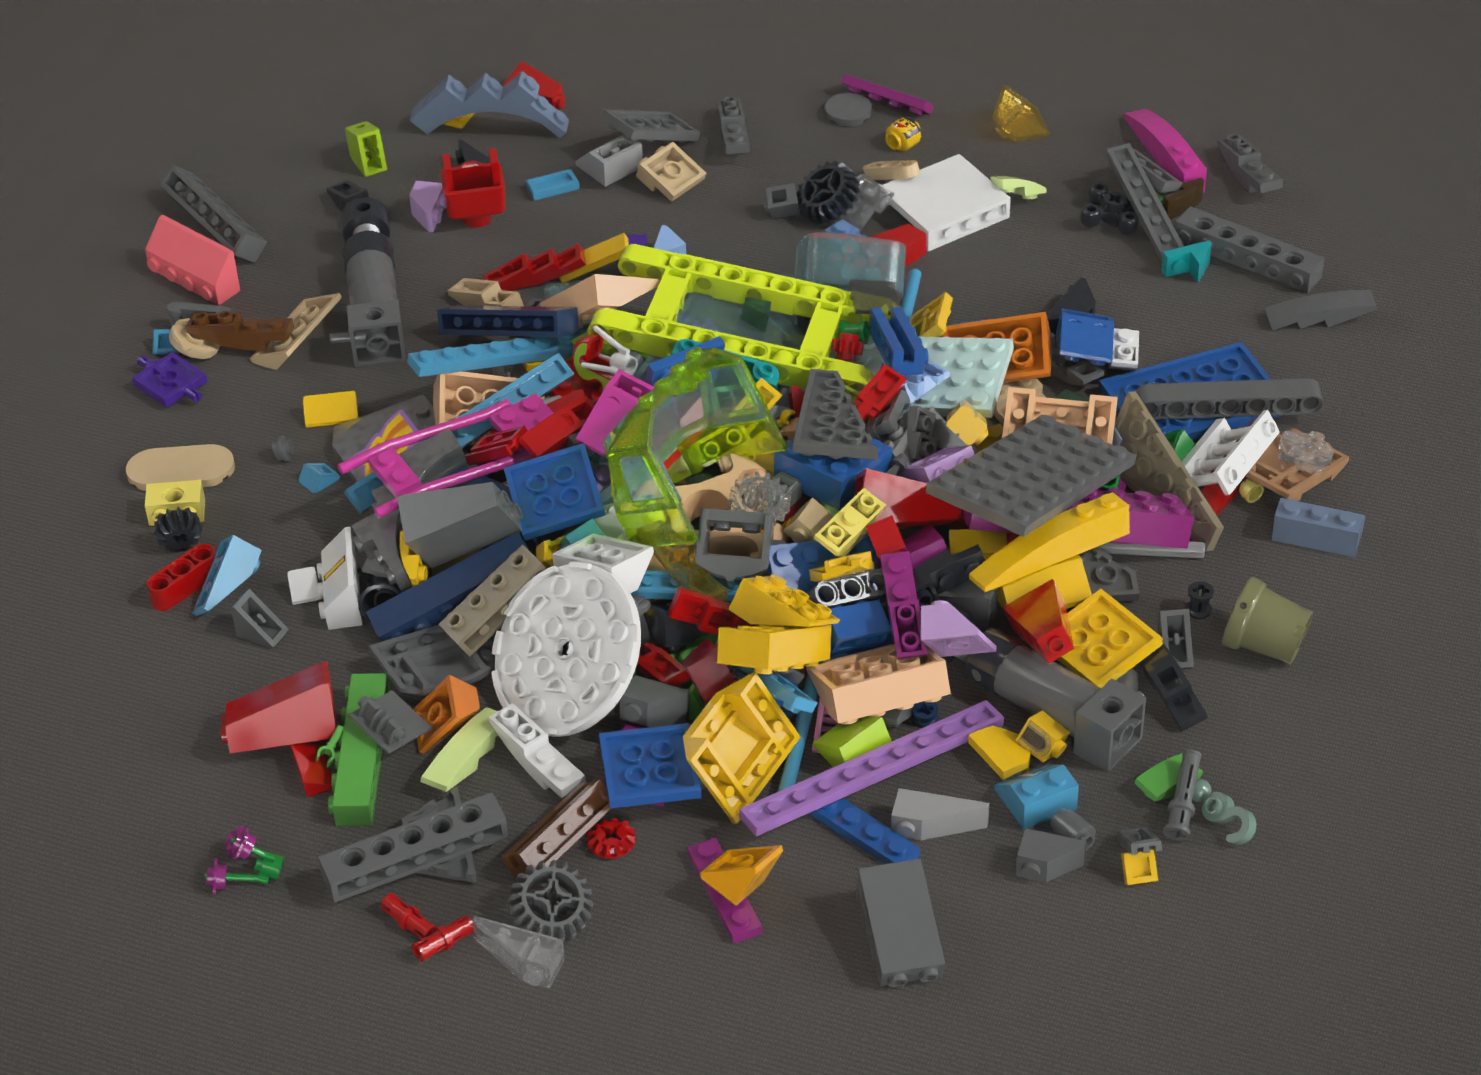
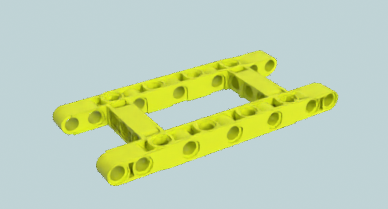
M629 244L625 247L618 262L620 272L628 277L661 279L645 316L611 308L600 309L595 312L587 331L588 335L595 333L593 327L598 326L621 346L662 358L670 356L676 342L681 339H691L703 343L720 336L725 343L724 350L775 366L779 371L778 384L790 387L797 385L799 388L806 390L811 369L838 371L845 385L861 392L874 377L873 373L865 368L864 365L829 358L833 338L836 339L838 335L839 322L843 320L847 323H861L862 321L870 323V308H881L886 318L890 319L891 307H896V305L886 299L849 292L836 287L687 254H678L642 245ZM697 292L720 300L738 304L746 303L763 307L765 310L792 316L795 314L809 317L811 321L801 348L798 350L677 323V314L684 307L686 293ZM603 339V343H604V344H609V345H611V344L608 343L605 339Z

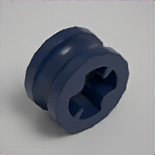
M925 701L914 703L912 707L913 724L919 728H924L938 722L937 704Z

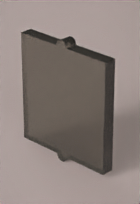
M850 279V300L853 301L855 314H870V308H881L885 315L890 316L891 307H899L900 296L897 295L894 282Z

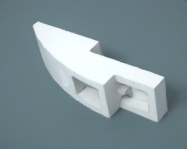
M512 703L489 717V722L515 759L544 790L550 787L557 795L563 798L580 783L586 782L585 775L549 743L548 734L516 705Z

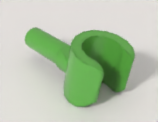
M337 725L327 745L318 749L316 762L319 760L320 755L327 754L330 759L326 767H330L333 764L335 757L334 749L344 727Z

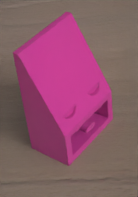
M618 369L606 385L576 437L575 442L579 444L584 443L588 449L624 467L660 418L667 393Z

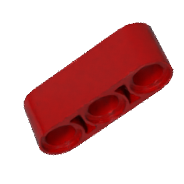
M199 544L152 575L147 581L152 607L158 611L169 610L203 587L216 555L215 548L210 544Z

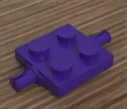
M172 352L156 361L150 360L145 355H141L142 357L138 358V365H141L144 369L132 377L134 386L165 407H169L184 396L189 397L195 403L202 399V393L195 389L207 382L206 374Z

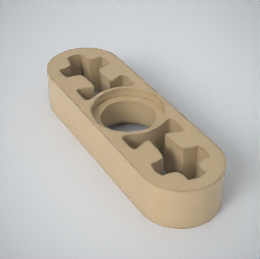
M917 160L878 161L863 167L866 180H900L912 178L920 174Z

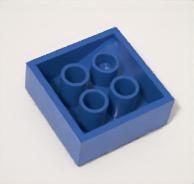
M794 439L775 450L773 477L780 471H783L802 482V493L837 510H841L854 498L857 474L866 468L886 473L891 468L890 462L892 460L893 448L881 443L879 440L872 439V445H876L878 449L877 460L849 457L834 459L828 455L815 454L813 456H804L793 452Z

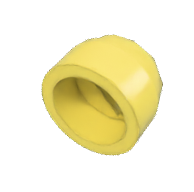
M1246 479V482L1243 481L1240 484L1239 492L1247 502L1253 503L1262 496L1264 487L1251 479Z

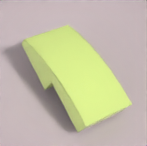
M1008 176L991 177V181L1004 193L1013 192L1022 195L1023 199H1035L1037 194L1046 193L1045 187L1031 181Z

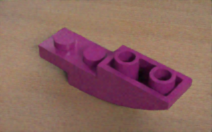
M910 552L880 555L897 659L927 656L926 644L921 641V612L916 594Z

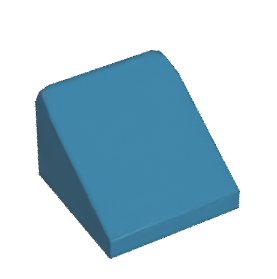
M171 329L154 330L153 355H169L172 352L179 355V351L173 347L169 340Z
M325 463L303 464L298 481L312 493H317L339 480L340 475Z

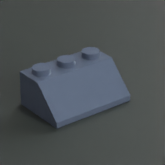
M1280 498L1274 518L1272 541L1355 558L1366 516L1350 511Z

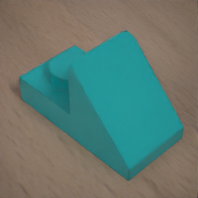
M1209 240L1163 251L1161 272L1165 277L1189 272L1194 280L1199 282L1210 263L1212 243Z

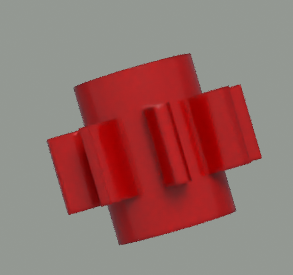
M839 333V339L833 338L831 351L837 352L836 359L855 362L856 355L862 356L864 343L858 342L859 335Z

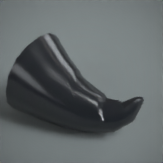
M359 567L357 573L366 583V590L358 600V607L362 617L371 623L366 612L401 594V591L394 584L391 585L385 578L362 572V567Z

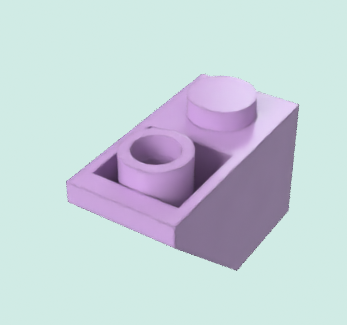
M416 181L409 194L411 213L428 232H434L437 223L441 222L442 212L446 208L442 183Z

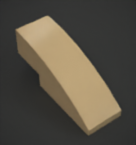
M463 278L447 290L449 296L462 305L524 306L519 292L501 290L498 281Z

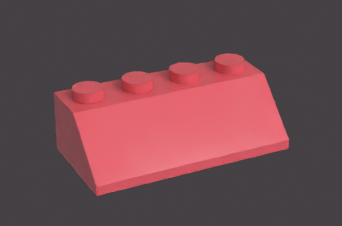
M164 215L159 217L145 248L147 265L152 272L162 275L169 281L179 284L188 291H192L218 306L240 291L232 250Z

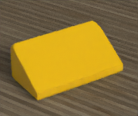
M355 391L303 397L306 428L338 425L358 418V404Z

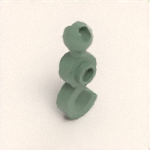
M1197 779L1193 801L1203 802L1202 812L1204 817L1216 824H1226L1241 819L1242 825L1240 830L1236 833L1228 834L1226 841L1234 845H1243L1250 841L1256 832L1257 825L1252 812L1241 807H1235L1231 797L1221 792L1212 793L1209 782L1204 779Z

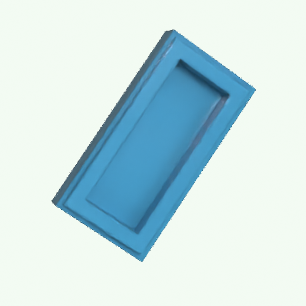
M572 169L526 180V188L534 201L580 189L579 181Z

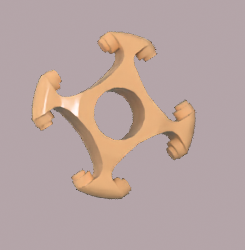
M729 453V455L721 456L718 459L720 471H725V474L697 484L667 488L670 485L667 472L651 473L640 485L634 496L648 492L657 493L668 516L667 522L674 533L675 547L673 553L667 558L659 554H653L647 570L690 572L698 568L699 566L695 562L696 548H688V534H698L699 531L691 529L688 525L700 516L701 508L743 511L741 508L743 492L752 487L764 489L769 482L767 471L746 457ZM779 523L774 525V540L785 541L786 534L783 531L784 528ZM731 528L730 531H710L708 554L761 558L763 534L742 532V528Z

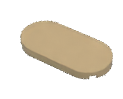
M216 444L147 449L134 455L126 465L129 483L136 485L137 489L146 491V484L201 480L203 487H211L222 483L223 478L227 475L229 478L235 470L231 451L224 446Z

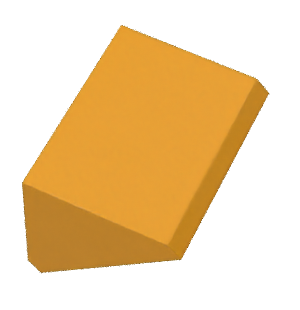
M782 845L727 850L700 872L701 879L737 906L765 881L783 852Z

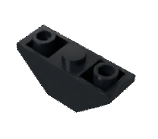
M1081 277L1074 285H1071L1067 293L1055 302L1054 307L1049 312H1046L1050 331L1054 335H1056L1061 308L1095 314L1096 301L1085 278Z

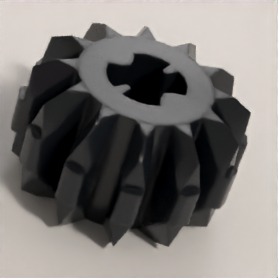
M179 506L175 510L167 509L166 514H158V519L154 522L156 540L159 546H165L167 551L173 548L177 552L181 548L189 549L190 544H198V539L202 536L200 519L196 512H191L189 507L183 510Z

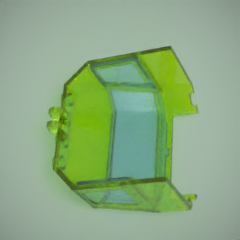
M696 347L688 351L686 358L671 367L670 373L665 378L658 380L654 384L653 390L641 396L637 400L638 404L629 411L601 442L608 459L612 484L610 494L616 517L630 542L652 547L696 543L699 540L682 508V499L663 464L677 449H679L691 474L702 471L701 465L713 459L718 463V459L721 456L729 455V453L750 456L785 451L788 448L743 358L715 347L706 349Z

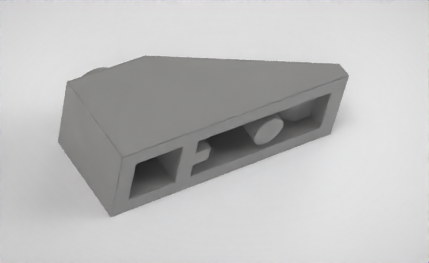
M899 788L891 815V830L905 839L927 840L984 829L988 827L989 803Z

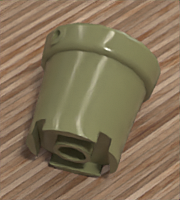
M1251 576L1243 587L1230 615L1222 637V645L1233 649L1242 647L1292 664L1300 649L1299 646L1302 639L1305 638L1310 626L1313 611L1303 608L1267 588L1265 582Z

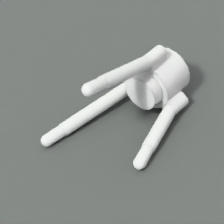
M594 326L593 330L619 352H615L611 357L599 353V357L609 361L610 367L585 362L581 363V367L613 375L620 369L633 375L637 369L638 361L636 357L629 355L630 349L621 346L598 326Z

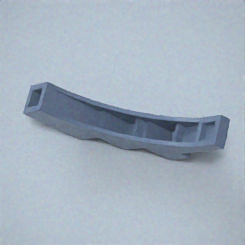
M522 71L504 87L496 79L491 78L485 73L468 89L460 81L448 75L413 107L410 121L428 135L441 124L459 116L479 112L508 113L536 121L544 125L559 138L566 134L569 119L562 111L549 104L546 98L538 95L540 85L537 84L535 79L527 76Z

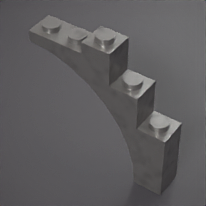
M450 428L399 454L421 480V484L446 477L467 463L462 448ZM383 485L371 491L375 503L371 504L374 510V508L395 497ZM399 509L379 519L374 513L353 524L352 528L356 536L352 540L358 552L365 551L369 560L376 558L380 566L385 564L387 568L384 569V573L391 585L396 583L401 592L412 588L400 553V531H403Z

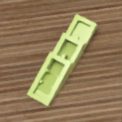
M486 707L469 720L439 752L421 776V782L447 792L476 771L479 758L494 748L495 737L498 734L489 722V717L498 711Z

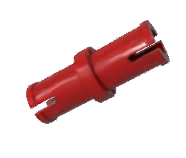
M394 893L387 894L381 901L380 909L393 917L398 922L400 928L403 930L408 929L419 939L429 936L437 928L436 925L426 920L420 914L419 909L415 906L410 907Z
M464 914L446 926H438L432 934L412 944V951L415 957L420 962H423L437 952L451 949L454 943L475 932L474 923L470 917L468 918V915Z

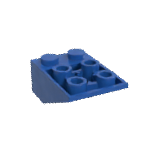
M1061 308L1055 335L1059 354H1062L1064 359L1078 361L1079 358L1089 359V363L1103 366L1105 362L1112 363L1113 318Z

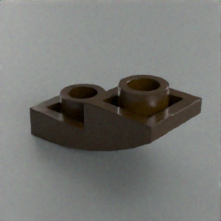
M1202 177L1182 183L1180 191L1163 196V207L1170 220L1181 216L1190 206L1195 207L1202 201L1204 179Z

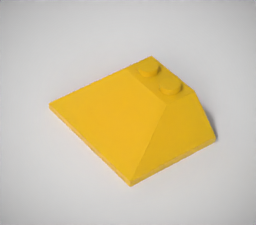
M751 673L715 693L683 735V742L688 763L731 822L738 824L741 820L739 818L740 808L754 802L801 736L756 673Z

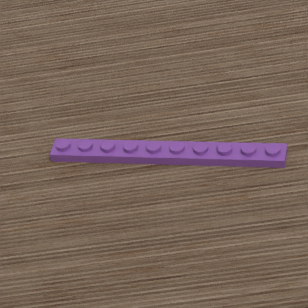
M985 700L740 808L739 818L755 836L761 835L968 742V735L989 726L1002 727L1004 717Z

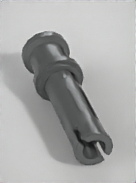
M1186 749L1182 753L1175 796L1168 803V823L1163 827L1162 832L1167 838L1176 841H1186L1190 838L1191 832L1188 829L1190 818L1195 814L1192 800L1202 754L1193 749Z

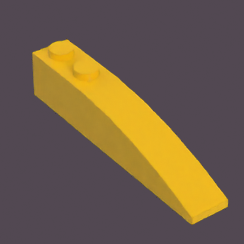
M1112 492L1064 511L1028 535L1017 537L973 570L969 574V579L984 592H987L1130 534L1129 504Z

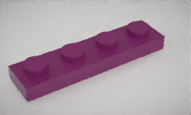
M844 74L841 83L848 87L847 91L851 93L861 94V92L868 94L867 97L877 102L885 99L888 100V105L901 109L903 105L909 107V112L920 116L922 112L931 115L934 105L926 100Z
M713 838L688 846V857L732 943L761 935L762 925L747 897L736 906L701 879L700 872L724 853L717 839Z

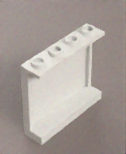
M960 154L921 169L920 174L915 177L893 180L878 187V206L882 208L890 204L914 227L926 233L927 251L1010 218V197Z

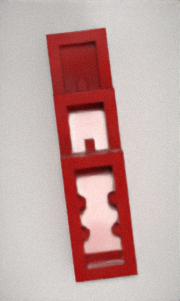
M579 243L559 254H556L551 248L532 259L524 253L483 275V280L498 281L501 290L514 291L538 285L585 266L584 249Z
M678 587L668 609L670 618L697 624L699 630L717 635L719 627L737 629V626L759 627L758 624H750L728 610L731 603Z

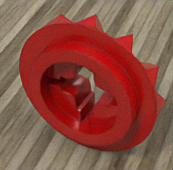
M616 817L612 821H606L603 818L600 824H594L591 831L587 832L588 848L593 854L601 858L614 859L622 857L633 849L636 842L634 828L629 826L627 820L619 822ZM606 834L610 836L616 834L617 838L610 837L606 839Z

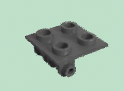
M393 690L375 700L372 697L363 696L358 701L360 708L348 716L387 754L394 752L432 729Z

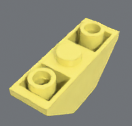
M863 488L813 539L835 556L844 557L862 540L867 533L865 526L876 521L885 509L886 504Z

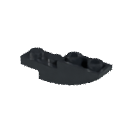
M978 544L951 556L947 549L912 569L920 611L921 606L930 605L933 601L940 600L938 594L970 580L969 574L986 561ZM884 594L879 600L890 625L886 596Z
M1163 642L1162 646L1138 663L1153 689L1158 692L1181 732L1208 718L1207 713L1194 694L1190 682Z

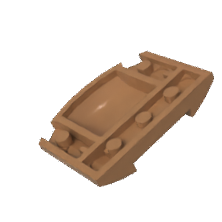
M1290 429V436L1278 434L1245 476L1286 499L1299 501L1303 493L1326 479L1332 481L1348 463L1349 456L1297 429Z

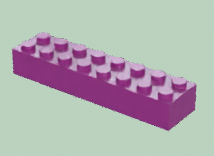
M1110 488L1108 491L1097 489L1064 510L1067 511L1077 507L1079 504L1087 503L1104 494L1113 492L1129 504L1130 534L1110 542L1188 549L1194 516L1177 495L1163 493L1162 496H1155L1146 491H1135V494L1125 493L1123 490ZM962 511L961 516L970 530L1014 533L970 512Z

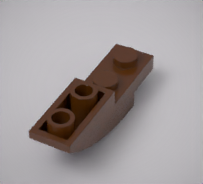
M222 311L220 313L207 314L206 312H199L193 314L185 328L186 332L193 336L224 347L243 350H266L270 341L288 340L295 326L292 318L274 317L265 320L251 318L244 321L241 312Z

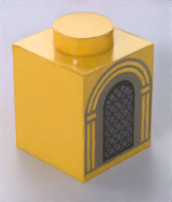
M1042 710L1028 718L1015 741L1044 763L1052 757L1058 758L1067 747L1065 740L1070 731Z

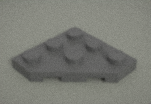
M1098 547L1079 554L1092 595L1099 589H1102L1117 602L1139 600L1136 572L1127 565L1122 567L1112 560L1111 555Z

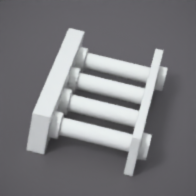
M1263 410L1251 426L1231 430L1225 418L1216 419L1182 460V463L1198 487L1219 483L1225 496L1230 495L1280 431L1268 410Z

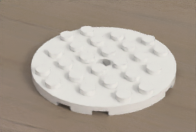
M569 562L568 565L560 567L552 566L529 580L517 592L504 612L507 617L501 631H496L493 642L492 654L495 655V670L492 671V679L496 695L503 708L513 703L546 732L548 736L562 737L590 728L604 718L619 702L633 677L641 645V627L635 601L627 587L615 575L603 568L584 562ZM569 642L568 655L562 656L563 646Z

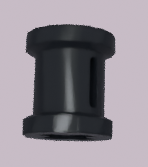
M1194 582L1188 588L1190 602L1187 603L1186 609H1189L1190 616L1193 619L1201 620L1211 615L1212 606L1210 600L1213 598L1214 589L1207 582ZM1200 589L1202 590L1201 596H1199ZM1198 605H1201V611H1198Z

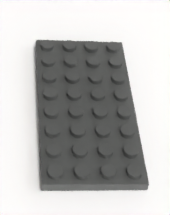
M1041 415L929 481L926 493L1024 537L1134 466L1137 455L1128 452L1123 446L1109 444L1099 436L1081 432L1076 426L1062 424L1049 415Z

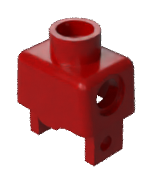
M496 148L489 149L490 163L469 161L451 168L449 154H442L443 170L440 171L447 213L450 219H462L466 226L479 228L489 224L491 215L501 214L505 211V182Z

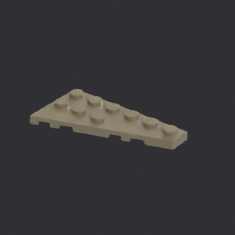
M1136 391L1128 392L1116 418L1115 427L1123 439L1120 446L1125 447L1128 452L1137 456L1135 465L1120 474L1121 481L1134 492L1146 491L1155 496H1162L1163 493L1177 495L1194 516L1190 539L1195 542H1204L1205 551H1213L1224 526Z

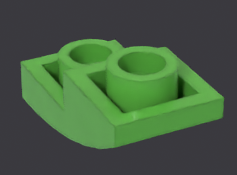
M1182 754L1168 758L1137 777L1134 783L1154 802L1175 796ZM1200 768L1198 770L1197 779H1200L1203 771Z

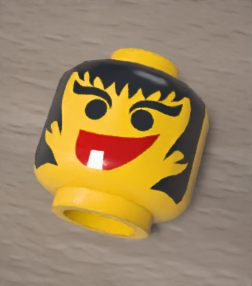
M908 117L899 118L886 129L885 139L887 145L893 150L902 152L909 150L921 139L919 124Z

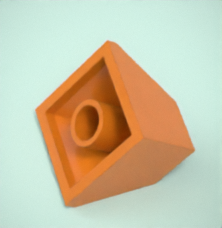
M448 675L413 708L432 727L431 730L417 738L420 753H426L477 713L480 705L476 687Z

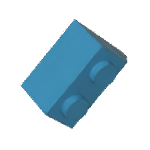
M1046 765L994 785L995 791L1023 830L1051 820L1055 813L1061 809L1077 810L1079 785L1064 765Z

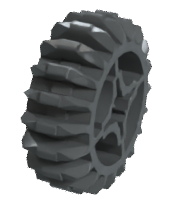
M541 860L538 862L536 869L529 865L525 870L526 874L519 873L517 875V883H512L510 888L513 894L508 897V903L513 905L510 907L509 914L510 916H517L514 921L515 927L525 926L522 931L523 936L532 932L534 933V942H537L540 936L545 937L547 945L551 944L553 937L561 944L564 942L565 936L572 940L576 936V931L582 932L586 926L584 922L590 920L591 913L589 910L593 908V901L589 900L592 895V889L584 888L587 884L586 878L577 880L578 869L570 873L567 871V862L561 868H557L555 860L550 862L549 867H546ZM547 883L544 890L535 891L534 894L527 893L533 886ZM559 886L563 887L568 893H564ZM549 893H551L550 899L552 900V905H554L552 912L551 905H549L550 902L547 900ZM532 911L538 912L542 916L543 920L537 917ZM567 911H574V914L568 919L555 922L556 915L566 914Z

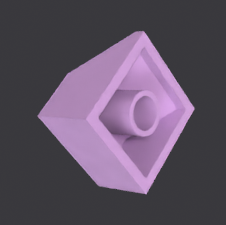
M933 601L931 605L921 606V641L940 657L996 652V645L949 602Z

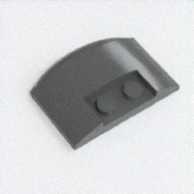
M440 625L369 645L370 653L401 693L427 696L448 675L473 685L488 676L495 669V655L492 654L493 641L491 638L469 657Z

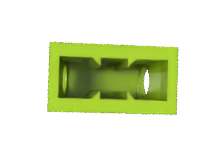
M368 121L346 127L345 133L351 159L362 174L367 177L386 171L387 165L379 128Z

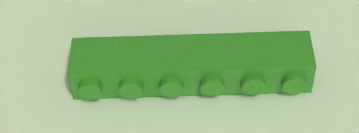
M387 673L352 674L350 686H345V702L347 707H342L341 714L344 730L338 740L341 750L335 753V767L338 770L337 773L332 774L334 796H329L328 800L329 814H334L336 826H372L382 748L348 716L360 708L358 701L363 696L372 697L375 700L389 692Z

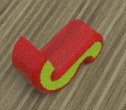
M595 332L576 342L572 352V365L576 375L583 382L588 384L600 383L599 392L602 394L614 375L581 367L582 362L610 367L609 361L599 357L604 338Z

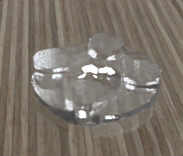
M1285 431L1279 441L1277 455L1287 465L1288 461L1295 463V469L1319 472L1325 470L1327 464L1330 466L1334 450L1325 441V436L1320 432L1313 431L1307 434Z

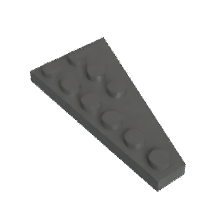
M810 370L793 441V452L804 456H813L815 454L828 455L834 459L849 457L877 460L878 449L876 445H872V437L870 433H866L865 423L856 406L851 404L852 398L850 394H846L845 384L838 371Z

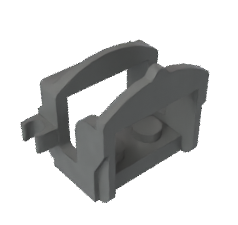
M701 508L698 534H688V548H696L695 562L699 568L714 577L727 580L728 582L768 575L767 569L770 563L771 545L786 544V541L774 540L775 520L773 513ZM713 526V529L717 531H730L731 528H742V532L757 534L760 530H764L762 557L708 554L710 527Z

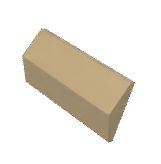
M337 293L304 299L287 317L293 319L295 326L288 340L270 341L266 350H257L250 358L251 362L277 370L342 298L341 294Z

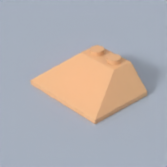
M1008 387L1002 438L1041 415H1049L1062 424L1076 426L1081 432L1099 436L1105 442L1112 444L1118 397L1090 395L1089 402L1036 397V389Z

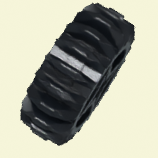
M836 160L832 163L826 161L824 166L818 164L815 171L810 170L811 174L808 177H803L804 183L798 185L800 190L796 193L800 212L813 223L817 222L820 225L824 222L830 224L832 219L838 221L840 215H846V211L849 208H853L852 203L858 200L857 194L861 192L859 189V179L852 168H849L843 162L838 163Z

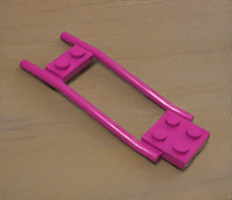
M536 393L512 405L506 398L484 410L387 440L338 464L337 467L343 475L367 462L369 463V467L395 497L374 508V513L379 519L399 509L398 496L446 489L534 458L522 446L516 451V454L421 484V480L395 449L429 439L448 428L454 431L488 419L497 432L523 425L529 431L554 412Z

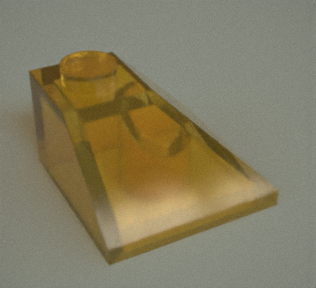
M1004 85L992 117L997 126L995 128L997 133L1001 137H1008L1014 142L1048 137L1051 133L1036 106L1007 85Z

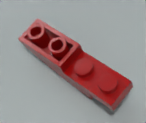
M585 396L561 408L527 431L518 441L534 458L565 448L568 437L581 431L600 396L591 400Z

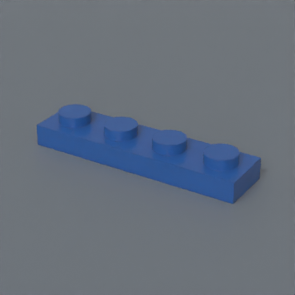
M844 798L808 813L884 864L914 860L920 856V848Z

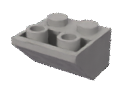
M622 135L575 161L576 166L606 187L638 170L637 165L643 159L642 144L639 141L627 140Z

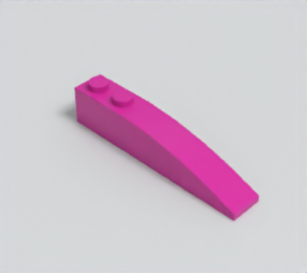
M1146 108L1124 113V119L1162 169L1182 183L1202 177L1204 179L1203 193H1205L1207 168L1175 128L1159 115Z

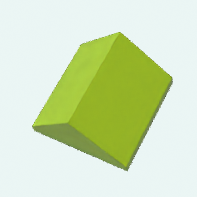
M865 716L858 718V721L852 724H837L815 740L812 745L833 767H836L892 741L882 717Z

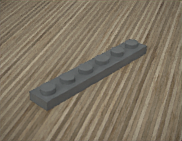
M1130 143L1108 148L1106 150V157L1162 263L1163 251L1184 246Z

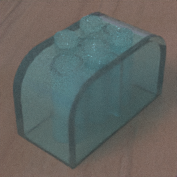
M834 232L811 233L806 235L797 244L795 279L886 299L896 304L903 298L906 246L897 241Z

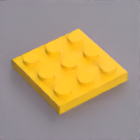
M1099 589L1068 612L1074 649L1057 660L1071 672L1102 688L1111 678L1117 680L1162 646V637L1104 590Z

